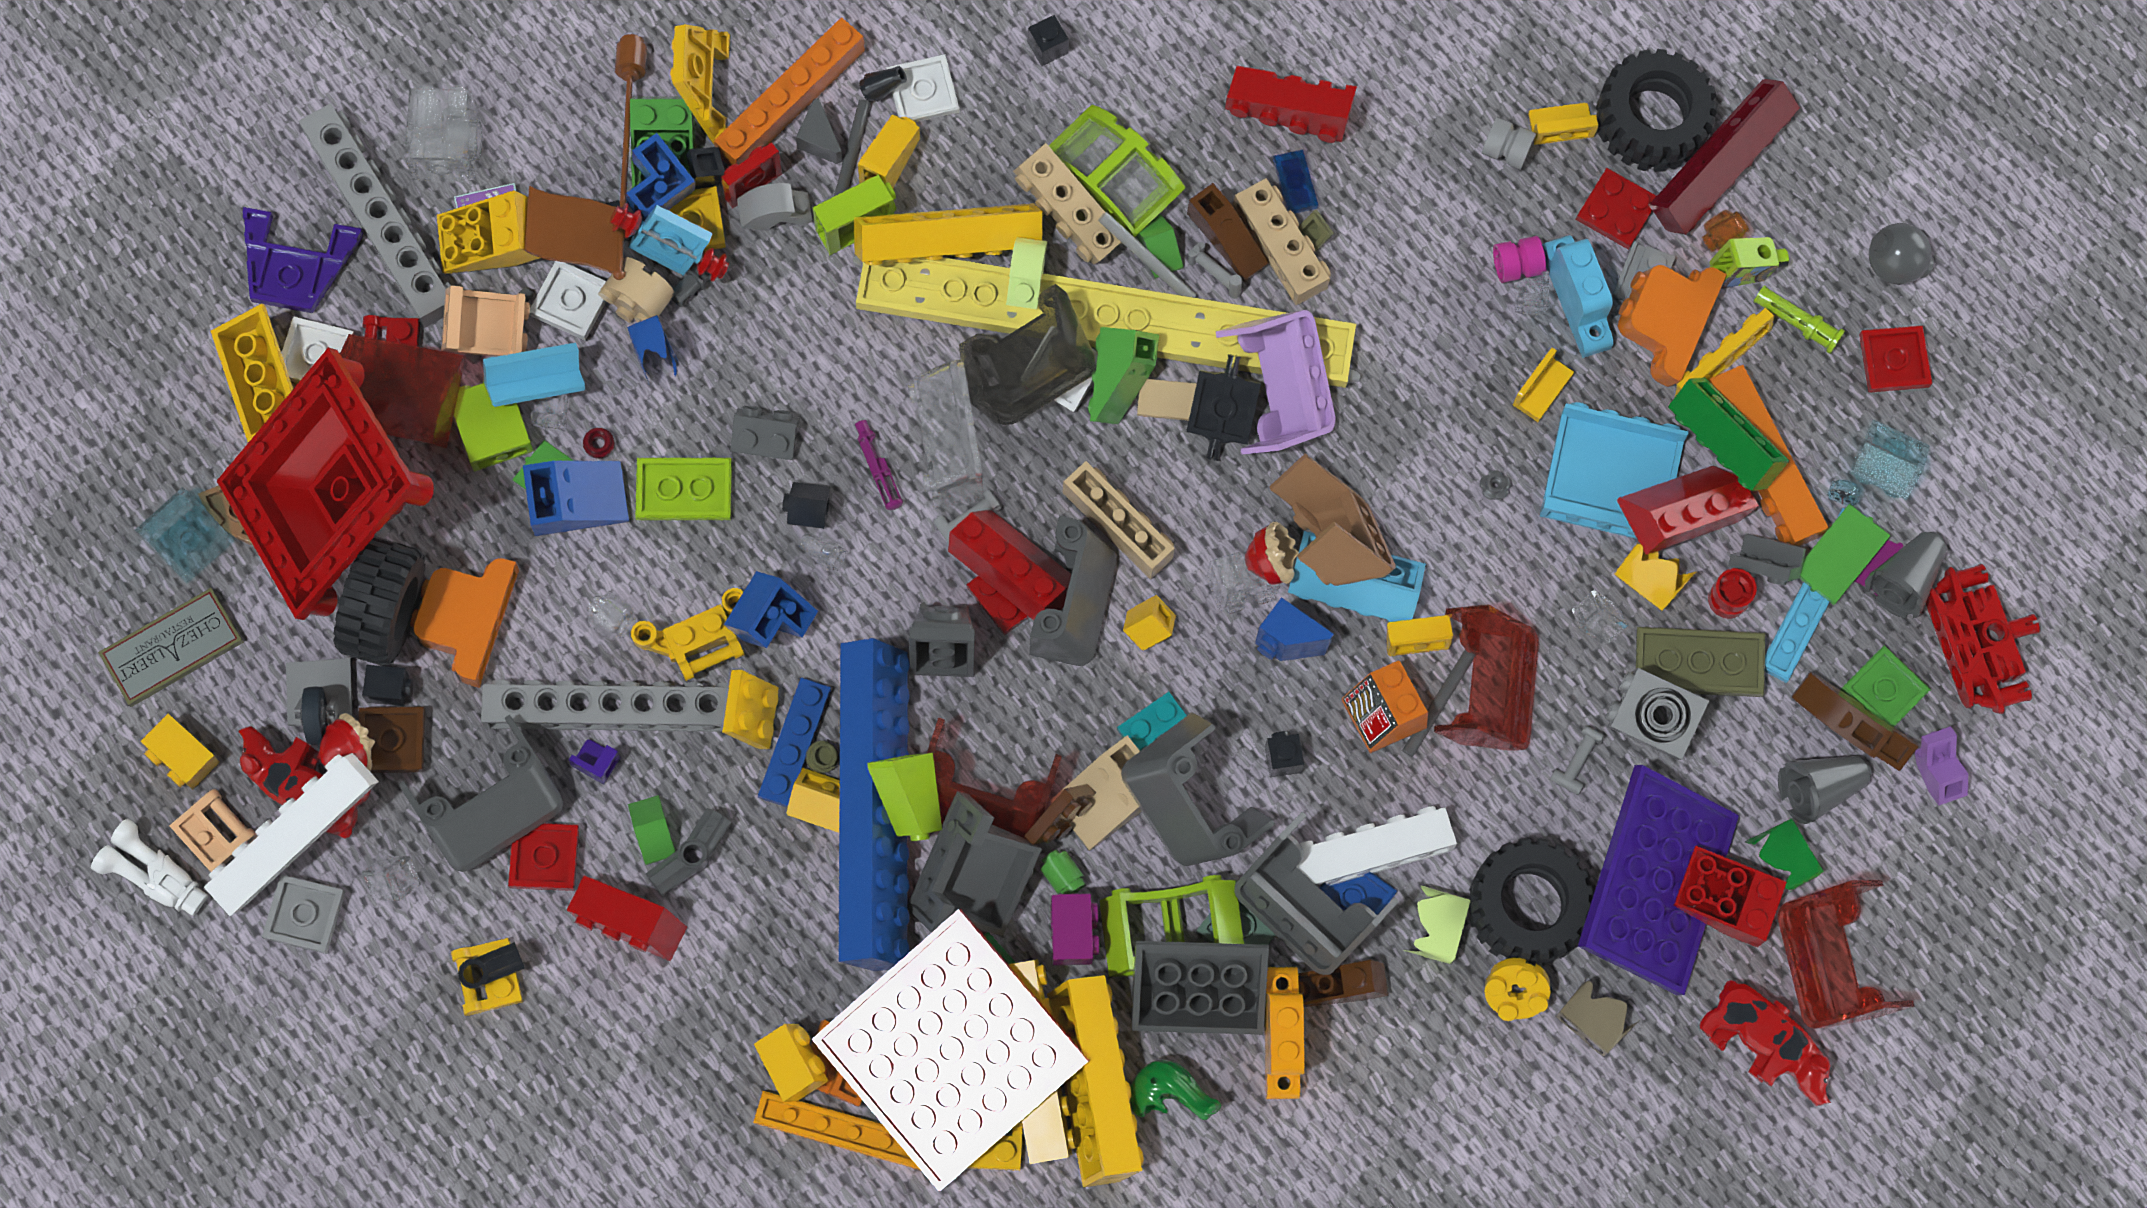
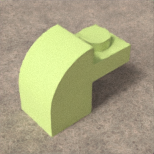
M1016 238L1011 260L1006 305L1030 309L1038 308L1047 241Z

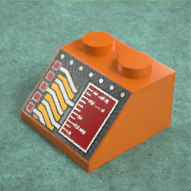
M1400 660L1371 672L1342 698V702L1369 753L1427 728L1428 711Z

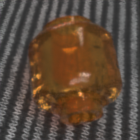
M1723 210L1704 223L1703 227L1706 234L1701 238L1709 251L1713 252L1715 250L1719 251L1729 239L1747 238L1746 233L1750 230L1737 211L1732 213L1730 210Z

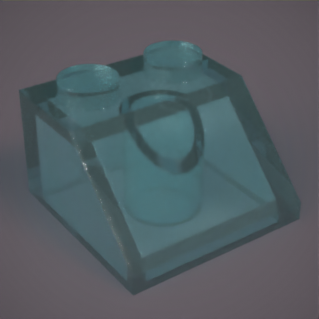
M1872 420L1852 463L1849 474L1854 475L1856 480L1863 484H1873L1883 489L1887 495L1893 498L1901 497L1907 500L1924 470L1930 446L1878 421Z
M183 487L135 529L144 541L186 584L234 541L202 504Z

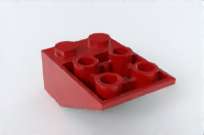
M1695 846L1673 906L1727 936L1758 948L1768 937L1787 882Z

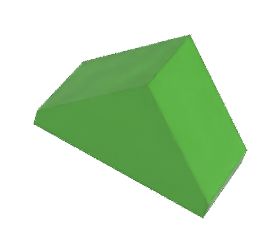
M1158 214L1136 237L1171 272L1183 269L1175 233L1164 217ZM1152 271L1154 278H1158L1159 276Z
M659 795L628 804L633 828L645 865L665 860L675 852V848Z

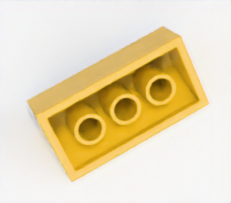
M259 304L211 330L247 442L253 438L293 390L264 304Z

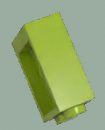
M879 174L812 207L815 231L829 255L854 244V217L892 215L897 211L893 201L896 199L895 192L889 182L883 183Z

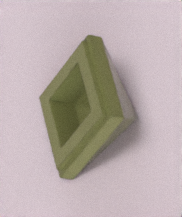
M1314 210L1298 227L1303 236L1307 235L1311 239L1315 248L1314 252L1318 251L1334 234L1318 210Z

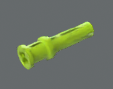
M1765 285L1753 301L1801 330L1806 340L1812 339L1827 348L1826 352L1829 354L1832 353L1845 333V330H1837L1824 322L1822 316L1815 314L1813 317L1790 301L1774 293Z

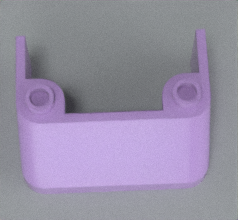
M1302 310L1276 315L1216 331L1217 338L1237 335L1238 342L1245 352H1258L1270 412L1263 414L1257 425L1260 442L1240 448L1242 455L1279 451L1327 434L1333 430L1335 413L1316 322L1309 311Z

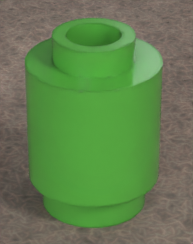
M1056 849L1042 859L1044 865L1040 870L1058 895L1076 894L1086 886L1082 879L1084 877L1083 873L1067 851L1059 853Z

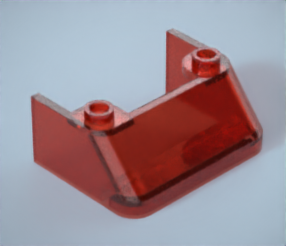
M1491 605L1447 608L1445 615L1462 623V630L1460 631L1461 645L1467 652L1476 656L1473 659L1468 713H1458L1450 725L1434 726V732L1460 745L1508 751L1525 750L1530 743L1538 657V637L1535 630Z
M938 717L927 753H933L941 824L943 825L957 791L969 794L994 817L992 825L1025 838V834L1048 809L1061 768L1062 756L1055 754L1046 784L1035 780L1025 781L1018 787L1014 800L952 781L955 773V763L952 757L945 752L939 751L945 733V719Z
M1851 880L1786 902L1779 909L1778 923L1801 1016L1804 1023L1810 1028L1821 1029L1855 1023L1915 1007L1913 1000L1885 1002L1884 996L1878 988L1873 986L1859 988L1844 926L1853 924L1860 916L1861 905L1858 894L1884 886L1882 880Z

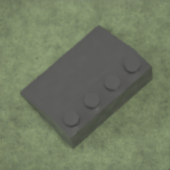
M1136 941L1131 1005L1132 1031L1263 1035L1269 945Z

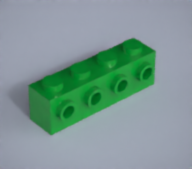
M1705 377L1688 379L1668 406L1675 414V419L1681 425L1688 427L1696 435V440L1702 446L1709 448L1717 456V461L1723 467L1731 469L1738 476V482L1748 490L1768 489L1789 462Z

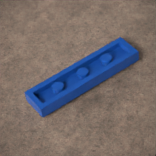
M800 678L758 793V798L788 808L794 782L804 767L806 752L812 745L831 692V687Z

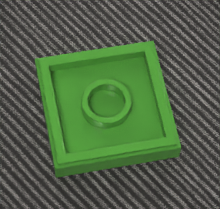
M1884 645L1840 690L1863 704L1864 709L1894 727L1931 689Z

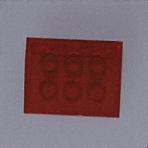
M348 334L340 355L342 358L359 362L363 366L365 378L359 389L363 394V398L374 412L376 419H378L386 432L387 437L447 448L466 356Z

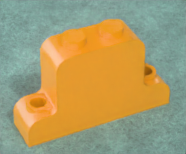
M1268 967L1264 1016L1266 1099H1300V1074H1304L1303 995L1299 994L1297 967ZM1280 977H1284L1288 981V986L1284 990H1279L1276 987V981ZM1287 1077L1290 1084L1288 1088L1280 1089L1277 1082L1279 1078Z

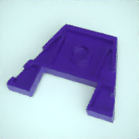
M243 207L250 300L253 303L313 313L362 239V229L334 224L327 253L266 242L273 219L271 212Z

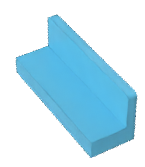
M576 343L483 359L484 384L494 407L585 390V383L579 370V350Z

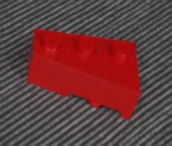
M585 875L567 908V911L576 918L574 923L589 931H592L595 927L602 930L601 934L617 942L620 939L628 942L629 946L646 953L648 951L670 962L687 929V926L665 907Z

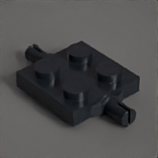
M1228 354L1225 372L1212 373L1199 370L1186 429L1188 433L1202 435L1210 440L1206 458L1212 459L1215 448L1214 461H1219L1222 443L1236 442L1248 445L1261 386L1260 382L1246 380L1237 375L1241 357L1235 355L1232 367L1234 357L1232 354Z

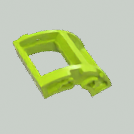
M1210 875L1203 877L1200 883L1167 890L1131 893L1129 888L1116 889L1111 891L1112 896L1099 900L1109 977L1133 976L1135 957H1133L1126 907L1128 904L1160 902L1165 941L1185 942L1179 899L1208 893L1214 943L1244 944L1239 903L1234 891L1236 881L1222 880L1221 875Z

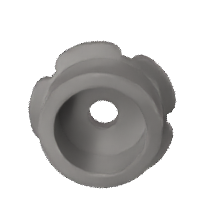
M1494 470L1488 472V475L1482 476L1479 486L1482 488V494L1487 499L1501 500L1508 495L1507 490L1511 484L1507 476H1503L1500 471ZM1497 483L1498 487L1494 488L1492 484Z

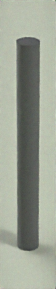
M859 100L834 196L849 189L871 104L869 101Z
M1469 646L1465 648L1427 709V728L1411 735L1402 751L1413 757L1469 668L1477 655L1475 649Z

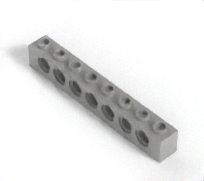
M330 103L299 120L298 122L303 133L417 318H419L422 326L426 328L444 318L445 290L451 285L449 282L445 284L441 282L438 275L442 274L438 264L433 257L427 259L423 253V250L427 248L418 232L413 235L407 226L411 225V221L403 208L397 210L392 203L396 200V197L389 185L386 183L382 186L377 177L381 173L372 159L366 161L362 154L366 149L358 135L356 134L352 137L348 132L347 128L351 127L343 111L336 112ZM332 138H342L337 144H328ZM348 162H357L351 169L343 168ZM364 186L372 187L367 193H358L360 188ZM377 211H387L386 215L381 218L373 217ZM402 235L400 241L396 243L388 242L392 236ZM408 260H418L415 266L410 268L404 267L405 262ZM425 284L433 285L430 291L425 293L419 292L421 286Z
M493 680L492 684H483L481 723L485 729H510L505 720V717L510 715L519 729L722 732L729 683H718L716 687H703L702 683L688 682L684 684V687H671V683L654 682L652 686H639L637 682L626 681L621 682L620 686H607V683L602 681L588 682V685H575V682L557 681L556 685H543L541 681L527 680L524 681V685H511V682L507 680ZM521 698L524 700V705L520 709L510 710L508 708L509 703L513 699ZM552 698L557 701L556 706L552 710L545 711L540 709L542 702L546 699ZM586 699L589 701L586 709L582 711L572 709L575 701ZM617 699L621 701V705L616 711L611 712L604 709L605 704L609 700ZM642 700H650L653 702V706L649 711L641 712L636 709L638 703ZM675 700H681L686 703L684 709L680 712H672L668 708ZM712 700L718 704L713 712L706 713L701 710L702 704L706 701Z

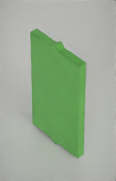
M1849 504L1804 558L1800 579L1811 587V592H1818L1835 605L1891 535L1876 525L1872 517L1867 518Z

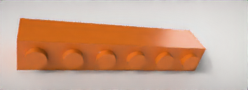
M841 17L714 140V146L719 147L721 159L729 166L735 163L741 164L749 158L750 153L759 146H767L865 51L864 36Z
M1744 365L1710 378L1709 382L1789 460L1768 489L1758 490L1762 498L1760 503L1766 516H1771L1777 526L1775 527V534L1778 540L1801 546L1822 537L1829 527Z

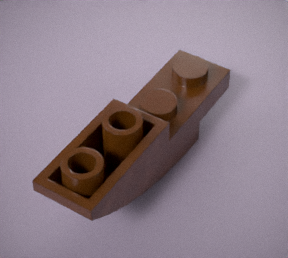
M1809 671L1792 694V698L1830 729L1873 758L1878 757L1898 771L1903 768L1918 748L1916 741L1864 709L1863 704Z

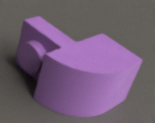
M1951 726L1922 736L1921 748L1915 750L1918 769L1928 792L1938 806L1968 795V772L1956 757L1957 734Z

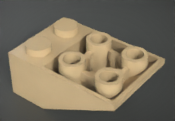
M1128 735L1099 756L1050 800L1053 803L1066 788L1088 784L1096 792L1089 800L1092 803L1091 807L1082 816H1076L1070 823L1071 829L1089 851L1142 812L1121 777L1124 764L1140 752Z

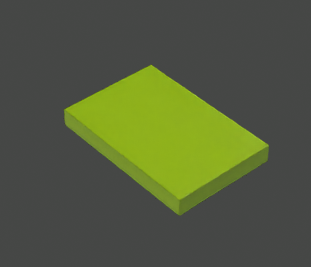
M637 458L636 520H731L732 459Z

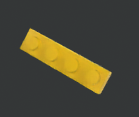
M1764 308L1757 315L1755 313L1751 314L1737 333H1729L1714 353L1711 351L1706 353L1692 372L1686 371L1682 380L1676 383L1675 396L1688 379L1705 377L1709 381L1710 378L1722 374L1772 330L1774 315L1767 308Z

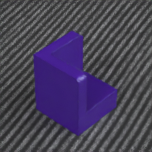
M588 739L577 756L571 754L568 761L572 767L604 785L621 757L614 748L608 745L604 748Z

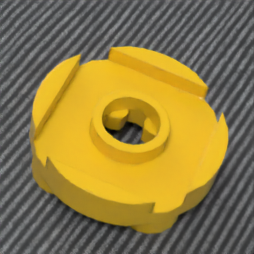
M1509 958L1498 962L1491 969V973L1485 981V998L1489 1006L1498 1013L1502 1020L1526 1019L1547 1009L1551 984L1548 974L1538 964L1535 967L1532 964L1526 963V959ZM1517 984L1519 988L1525 987L1526 989L1521 993L1512 992V985Z

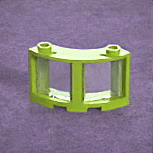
M1092 104L1049 147L1100 207L1109 213L1132 236L1136 237L1186 187L1162 157L1158 159L1152 152L1145 149L1149 143L1131 127L1126 130L1122 125H1117L1118 119L1116 116Z

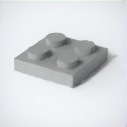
M280 874L262 938L327 954L345 891Z

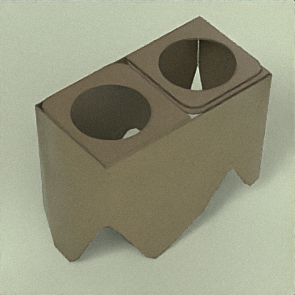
M1587 981L1583 985L1581 984L1555 1017L1576 1035L1580 1036L1589 1046L1591 1045L1585 1038L1595 1043L1603 1053L1596 1049L1594 1050L1604 1057L1638 1022L1628 1026L1623 1032L1627 1003L1609 997L1591 999L1593 983ZM1561 1017L1568 1020L1578 1031L1569 1027Z

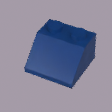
M1281 597L1260 625L1255 644L1259 646L1257 648L1258 651L1266 658L1273 660L1275 657L1279 661L1325 655L1334 634Z

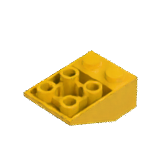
M513 190L437 214L442 273L511 267L540 259V257L533 256L525 251L528 197Z

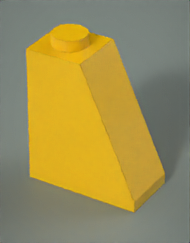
M891 115L858 162L859 184L879 174L883 183L889 182L891 187L894 188L920 140V127L913 120L907 117L899 118Z

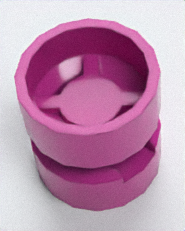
M1538 236L1519 239L1517 245L1511 241L1494 244V264L1501 283L1519 280L1521 274H1524L1526 278L1545 274V254Z

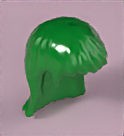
M1161 1059L1150 1062L1140 1070L1130 1086L1131 1108L1139 1117L1146 1116L1151 1110L1167 1113L1168 1111L1162 1103L1165 1099H1174L1180 1102L1202 1120L1209 1119L1222 1106L1217 1099L1209 1097L1201 1089L1193 1076L1183 1066L1170 1060Z

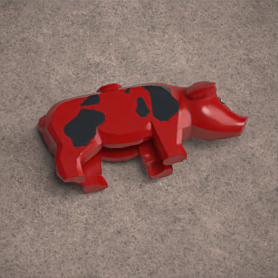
M249 726L238 731L244 741L242 756L240 757L242 771L267 796L280 805H284L291 798L295 800L300 798L304 794L301 788L315 776L319 779L323 776L315 771L320 760V752L300 738L295 737L293 744L283 753H276L271 742L254 727ZM371 790L337 820L326 833L340 836L344 839L349 838L357 822V807L368 799Z
M1733 980L1727 981L1719 994L1717 1008L1709 1011L1700 1022L1699 1029L1710 1038L1709 1041L1721 1051H1724L1727 1042L1734 1036L1739 1035L1742 1043L1750 1051L1757 1054L1748 1072L1759 1082L1762 1083L1764 1081L1772 1087L1776 1078L1782 1074H1790L1794 1077L1799 1090L1815 1106L1831 1103L1826 1093L1831 1067L1830 1061L1819 1050L1808 1033L1788 1017L1790 1010L1777 1000L1771 1003L1748 985L1737 984Z

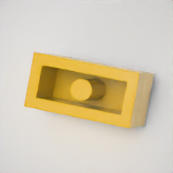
M169 714L140 741L148 749L144 755L157 767L161 763L166 765L170 769L167 776L180 788L186 784L193 790L220 763L205 746Z
M783 1024L754 1043L783 1102L799 1101L828 1082L824 1073V1063L814 1054L809 1044L811 1042L807 1031L799 1024Z

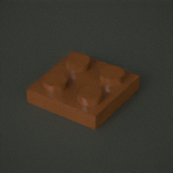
M424 707L359 708L358 722L362 727L368 729L369 733L367 736L375 741L371 748L372 768L370 772H423Z
M1088 784L1064 789L1024 837L1032 845L1044 842L1049 843L1055 839L1061 840L1071 830V821L1076 816H1082L1091 807L1092 803L1089 800L1096 792Z

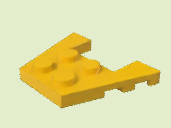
M687 24L675 26L674 39L672 40V50L674 53L673 67L670 71L672 84L714 144V140L726 129L727 118L712 106L713 59H729L730 34L725 31L718 32V30L714 29L704 30L703 27Z

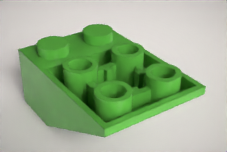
M633 96L630 99L632 188L646 179L632 161V150L656 133H658L691 175L686 154L689 149H695V116L681 96Z
M1101 327L1100 334L1096 338L1097 365L1094 366L1092 371L1094 391L1088 405L1089 414L1091 415L1090 421L1110 424L1120 423L1156 366L1159 334Z

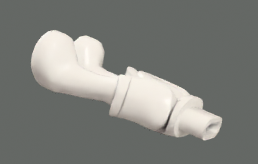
M128 818L122 821L111 837V843L146 864L148 873L131 863L110 845L103 847L91 864V869L96 873L102 875L116 873L143 889L144 894L150 896L151 899L165 906L175 907L178 912L183 909L192 916L199 911L209 896L199 889V883L193 881L188 873L174 863L168 855H165L160 849L156 853L139 839L138 826Z

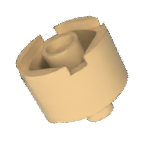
M625 257L622 269L625 272V277L622 280H616L613 274H611L598 295L604 301L615 305L618 308L615 311L616 314L629 323L633 319L636 322H640L656 315L659 317L673 297L674 291L672 287L655 271L651 275L643 270L646 266L645 264L633 258Z

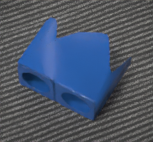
M657 315L627 327L635 354L647 381L648 378L645 373L647 371L642 366L646 349L657 352L660 357L666 359L667 346L673 363L674 375H677V365L672 356L674 352Z

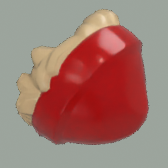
M1272 522L1267 527L1257 531L1245 553L1247 569L1267 581L1270 585L1289 584L1292 582L1295 575V558L1299 554L1293 548L1295 539L1289 537V531L1278 522Z
M347 713L341 714L338 719L334 720L325 729V734L320 744V760L322 765L326 766L338 754L343 757L353 753L371 771V748L375 741L367 736L369 733L368 729L362 727L351 715Z

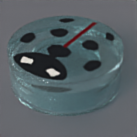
M1836 480L1831 482L1827 495L1832 501L1846 506L1849 504L1854 506L1859 501L1861 490L1850 481Z

